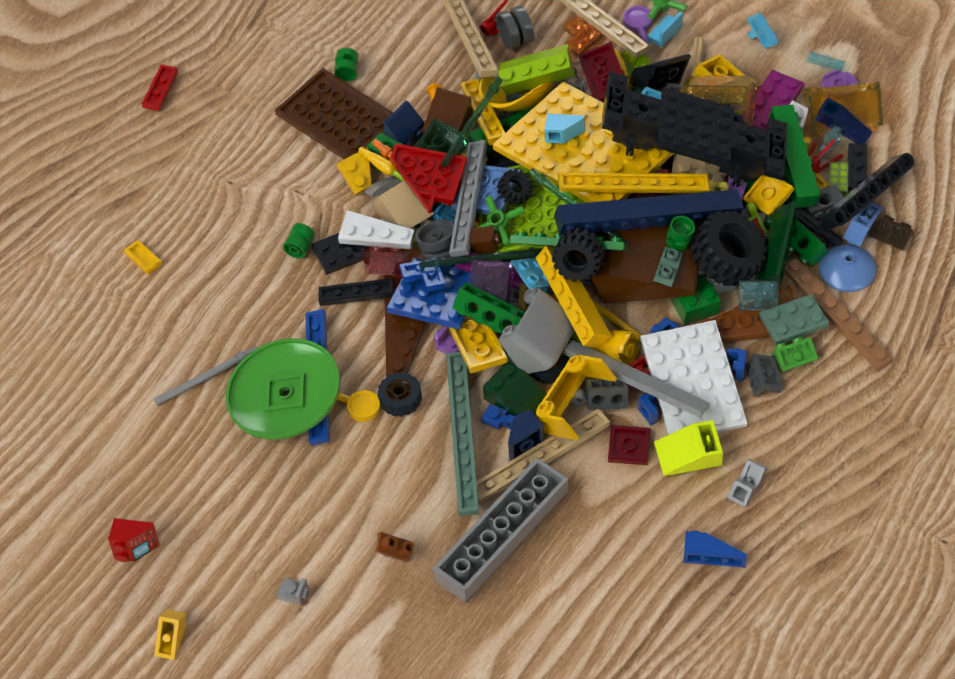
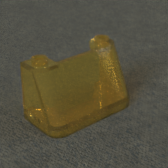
M880 82L820 87L818 89L812 87L803 90L805 107L808 108L807 121L809 132H813V136L824 135V131L867 128L868 131L879 130L878 126L884 125Z

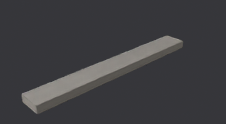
M486 140L468 143L466 153L467 164L462 176L449 250L451 257L469 255L470 238L472 228H474L487 150Z
M572 340L563 350L562 354L570 358L576 355L601 358L618 380L693 415L701 417L709 409V402L592 348L583 347L579 342Z

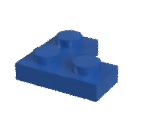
M437 258L400 264V272L404 282L423 279L427 292L446 289Z

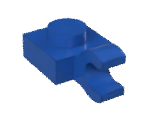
M490 404L481 418V423L498 430L501 426L511 430L512 421L515 416L508 415L507 410Z

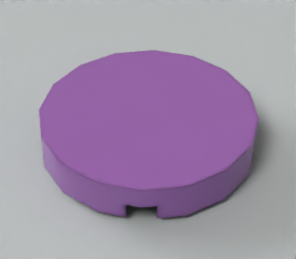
M833 70L824 75L821 82V90L829 99L835 101L848 100L856 93L857 80L847 71L845 73L841 72V70Z

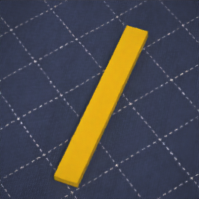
M558 173L559 192L702 193L710 191L708 174Z

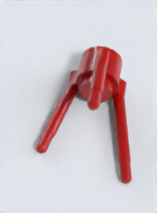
M504 0L491 16L479 25L484 35L489 36L492 34L495 36L499 33L498 29H496V21L493 18L505 6L508 0Z
M835 139L817 157H811L817 145L816 141L813 143L808 152V157L812 159L813 172L819 173L828 167L830 162H836L843 157V154H840L820 166V159L836 142Z

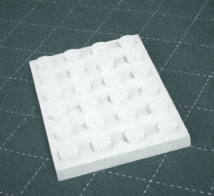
M716 320L640 336L650 376L710 403L709 409L701 417H698L657 398L668 435L693 423L709 420L714 421L717 433L747 427V420Z

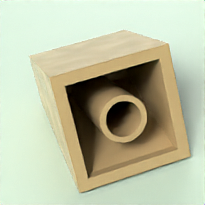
M405 181L378 196L372 207L384 221L413 229L415 232L416 228L430 222L434 215L433 212L429 214Z

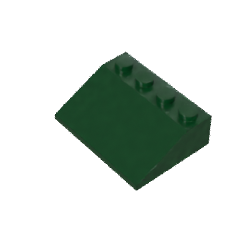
M796 202L779 207L774 210L773 216L769 215L767 226L770 229L769 233L764 235L765 247L767 248L766 261L755 273L758 287L772 290L781 289L796 224Z

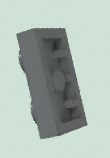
M754 354L746 363V372L753 396L758 397L762 391L780 393L783 390V385L775 357Z

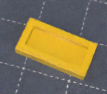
M140 240L135 241L124 249V253L147 275L162 265V261Z

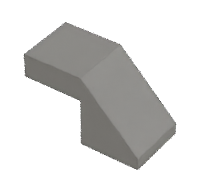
M748 459L740 478L734 481L728 499L746 507L759 488L768 467Z

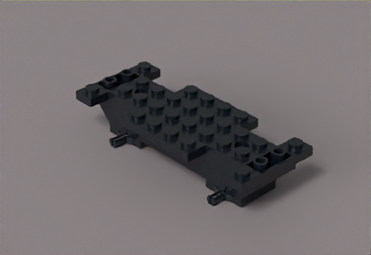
M610 71L604 98L602 129L613 133L612 141L626 146L625 154L627 156L628 154L633 156L634 149L648 151L650 146L719 166V172L733 177L732 185L734 187L735 185L736 187L741 185V179L754 182L756 177L762 175L778 180L783 179L787 123L769 118L767 129L764 130L733 121L734 108L728 105L663 87L661 92V99L627 90L628 76Z

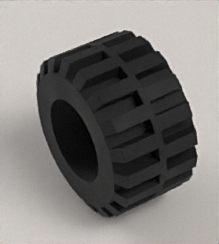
M576 228L575 231L573 229L568 230L567 233L562 234L552 253V262L555 263V270L558 269V274H563L567 280L571 278L573 282H577V280L584 282L585 279H591L592 276H595L603 261L604 246L600 244L601 240L599 238L596 239L593 232L589 234L586 229L584 231H581L580 228ZM576 250L583 253L587 260L574 258L570 251Z

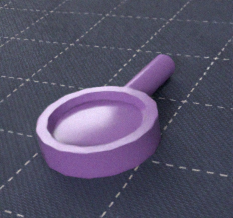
M644 6L629 7L623 14V24L630 31L639 32L640 39L649 44L645 31L653 24V20L648 18L651 10Z

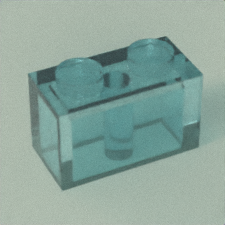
M739 281L738 310H767L778 306V281Z

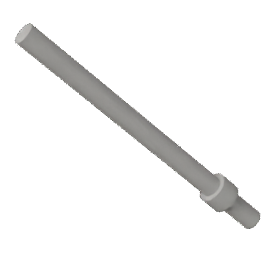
M254 346L245 352L240 351L235 354V357L154 398L156 405L158 406L240 363L258 347Z

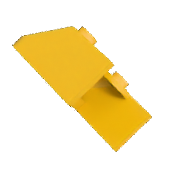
M576 355L569 359L536 410L535 416L543 424V434L577 441L579 437L565 419L560 416L586 377L614 382L617 380L603 359Z

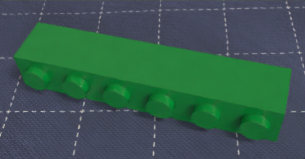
M794 105L772 106L768 118L787 123L784 174L787 183L794 187V191L790 194L792 202H796V208L816 206L818 199L821 197V190L816 184V173L812 170V159L808 157V147L806 141L804 142L803 129L799 126L798 112H795Z

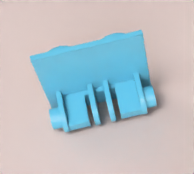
M535 258L511 261L528 289L540 288L546 294L551 293V286Z

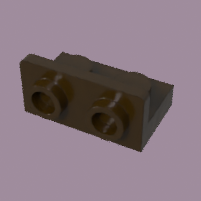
M878 215L868 234L869 237L904 251L910 237L914 235L911 226L904 222H901V224L894 222L895 219L888 215Z

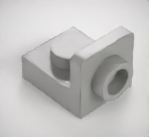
M284 578L277 594L278 599L301 606L303 600L307 599L310 591L307 579L302 578L301 582Z

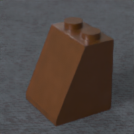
M437 87L422 129L423 142L457 152L458 145L463 140L473 120L471 97Z

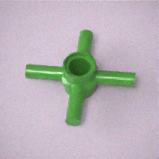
M651 0L654 7L648 14V18L653 20L658 12H666L669 7L685 12L687 5L673 0Z
M488 196L485 199L490 210L487 216L488 222L476 228L494 226L496 232L500 234L503 245L509 246L511 243L506 232L509 226L508 220L525 213L523 206L504 213L497 209L493 197Z

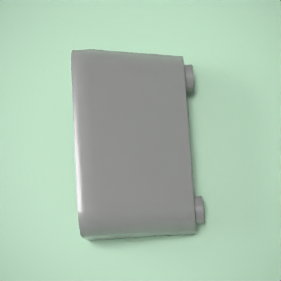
M530 288L525 292L524 301L530 304L519 324L507 326L498 340L515 365L526 374L544 371L553 367L574 332V328L561 304L539 288Z

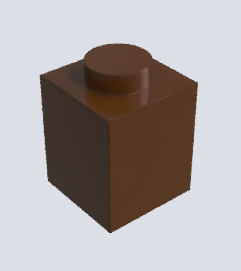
M494 226L472 228L470 244L474 253H497L501 238Z

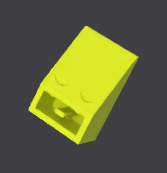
M713 420L693 423L654 441L663 476L722 466L723 451Z

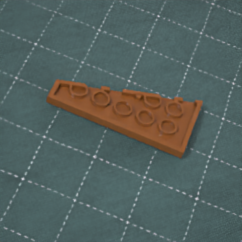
M794 282L781 290L779 288L773 290L767 296H759L735 306L733 310L720 312L716 317L706 318L694 324L716 320L722 343L770 337L759 317V312L798 299Z

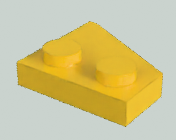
M358 152L337 163L338 170L355 196L371 186L370 163L362 154Z

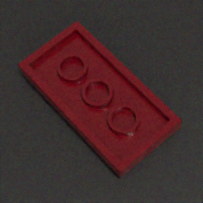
M612 42L578 55L592 97L603 103L610 71L624 75Z

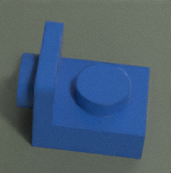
M728 348L727 359L729 363H733L732 372H736V380L744 381L747 350Z
M644 393L638 400V410L650 426L658 421L659 410L655 405L657 397Z

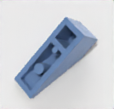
M874 202L868 204L852 219L843 238L848 243L860 247L870 232L877 216L882 212L883 207Z

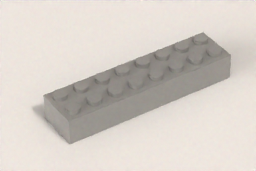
M536 458L433 567L434 581L466 603L568 493V478Z

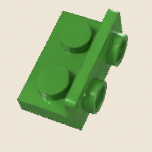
M801 336L793 339L792 344L786 345V342L775 346V350L771 352V355H775L781 373L819 359L811 337L804 339Z

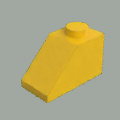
M167 609L159 616L154 656L175 660L185 633L187 613Z

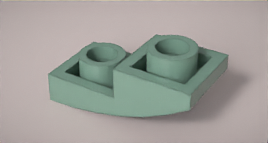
M665 247L653 281L672 287L683 252Z

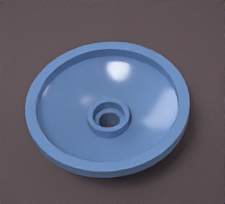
M844 244L834 246L828 249L829 252L819 262V273L823 281L831 288L841 292L863 290L873 282L876 275V263L873 257L866 250L855 245Z

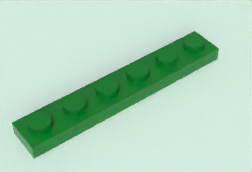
M516 232V235H510V243L556 246L562 235L554 234V238L546 237L547 234L535 233L534 237L528 236L526 232ZM595 237L601 240L600 244H603V250L627 251V243L622 242L621 238H611L610 241H603V237Z

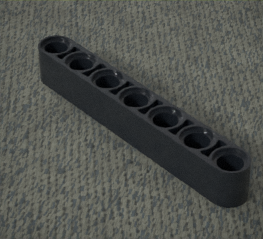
M904 153L889 159L822 216L824 227L832 229L845 225L914 166L913 156L909 153Z

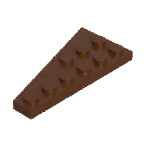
M384 274V279H394L395 293L402 278ZM385 298L386 376L393 373L404 372L407 374L409 372L427 323L387 313V306L391 298Z

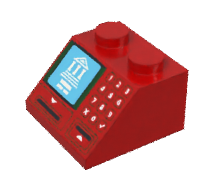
M113 519L108 541L114 559L120 562H135L159 547L160 542L153 522Z

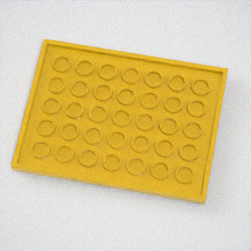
M565 82L558 85L493 144V150L559 186V172L654 173L674 154L650 146L648 151L634 149L633 156H629V154L627 156L625 154L626 146L612 141L613 133L602 129L604 103ZM547 114L585 116V132L564 144L545 143L544 129ZM570 192L586 202L627 199L632 194Z

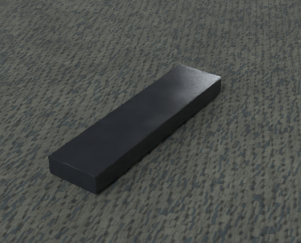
M388 278L319 287V305L325 306L391 298L394 294V279Z

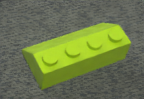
M569 44L502 62L498 69L500 84L506 96L536 88L546 82L554 83L575 77Z

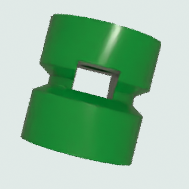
M342 48L337 51L334 68L335 76L345 82L353 81L356 78L359 60L357 51L351 48Z
M685 216L673 218L666 235V245L677 251L686 250L690 245L695 230L693 221Z
M294 224L283 245V250L291 257L304 258L308 251V246L315 236V232L305 224Z

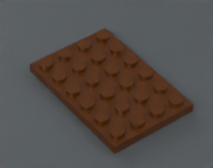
M324 68L319 70L275 109V115L342 159L358 153L360 147L367 148V145L379 133L384 134L383 122L393 113Z

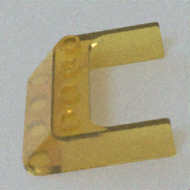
M691 76L680 89L682 93L706 100H713L720 104L742 105L745 108L744 124L750 126L753 124L757 83L750 76Z

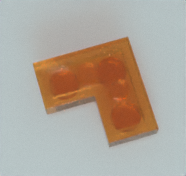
M577 16L564 25V30L574 36L565 44H569L570 52L576 57L587 51L602 38L601 32Z

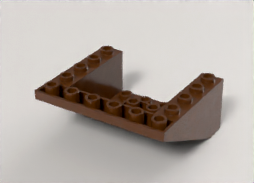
M632 193L627 199L678 194ZM703 222L698 223V224H694V225H695V230H694V232L700 227V225H701ZM670 225L597 232L596 237H603V241H610L611 238H621L622 242L627 243V251L603 250V261L595 276L591 278L603 303L696 296L699 265L693 260L694 254L691 253V242L686 250L680 251L683 252L672 287L653 280L664 248L668 247L665 239Z

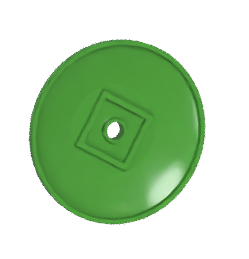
M291 338L265 344L247 355L233 371L226 389V404L229 414L241 430L257 438L279 440L302 434L322 421L334 406L340 390L339 369L331 354L325 348L312 341ZM284 391H290L287 396H281Z

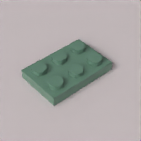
M812 294L759 312V317L775 345L829 327L827 318Z

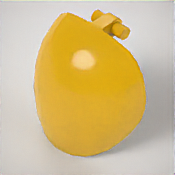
M482 77L479 84V93L482 100L495 109L506 112L524 111L536 106L550 94L555 83L546 82L536 88L519 92L527 94L513 102H507L500 79L497 77Z

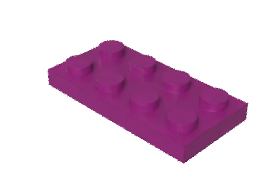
M771 70L741 113L742 120L747 125L766 130L772 106L790 105L792 100L795 101L803 90L804 82Z

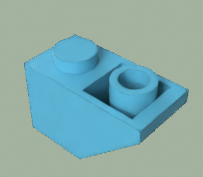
M547 114L544 129L545 143L564 144L585 132V116Z

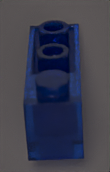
M827 97L818 110L817 121L856 144H865L873 133L848 109Z

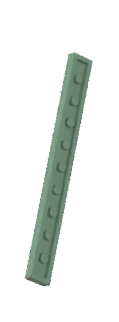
M460 352L446 353L459 517L478 515L480 513L467 365Z

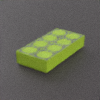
M830 162L829 186L836 184L843 196H846L848 193V163Z

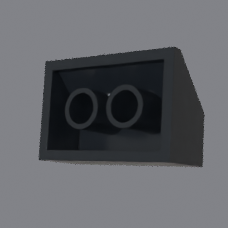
M681 55L636 67L631 73L629 83L633 87L641 86L640 93H642L645 87L659 91L663 87L666 88L667 83L680 85L691 55Z

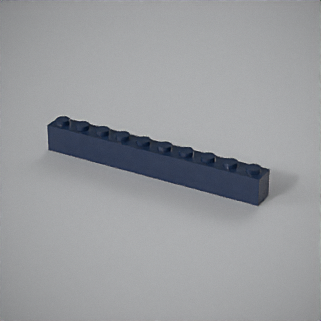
M725 190L558 205L554 219L559 235H562L571 229L575 231L576 228H580L581 231L586 229L588 233L632 228L644 229L654 226L663 227L670 225L672 219L677 216L688 217L694 224L704 222L710 215L716 212L730 211V213H739L740 216L744 207L738 190Z

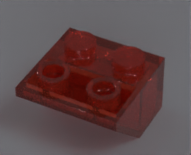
M369 246V249H363L365 273L402 276L400 264L407 263V253L402 252V249L387 247V250H384V248L378 246Z

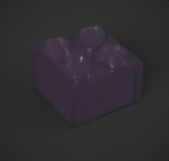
M472 260L470 285L511 304L514 266L510 262Z

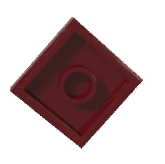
M611 425L608 462L648 465L651 428Z

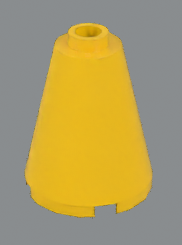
M609 330L611 336L601 348L589 347L626 365H630L637 359L640 349L637 348V342H640V336L634 331Z

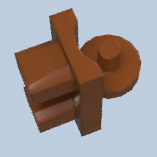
M383 532L378 533L375 553L404 562L409 561L414 548L412 541Z

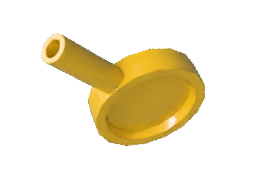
M360 390L351 396L340 392L338 394L337 400L347 403L348 413L356 421H370L379 414L380 401L378 396L372 391Z

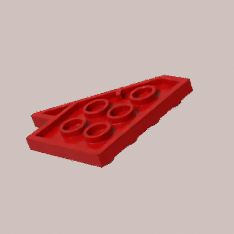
M395 143L390 157L391 163L425 210L431 214L435 202L453 205L467 164V157Z

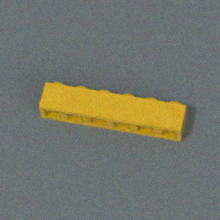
M545 246L535 259L583 347L601 348L611 336L608 328L583 283L580 280L573 282L571 278L567 280L563 274H558V269L555 270V263L552 262V253L555 246Z

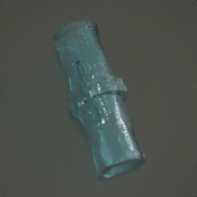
M810 51L807 59L808 63L820 65L824 69L827 67L841 70V72L845 61L831 58L830 55L826 54L824 56Z

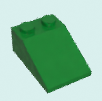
M698 275L696 296L670 298L685 326L720 313L721 299L713 285L703 275Z

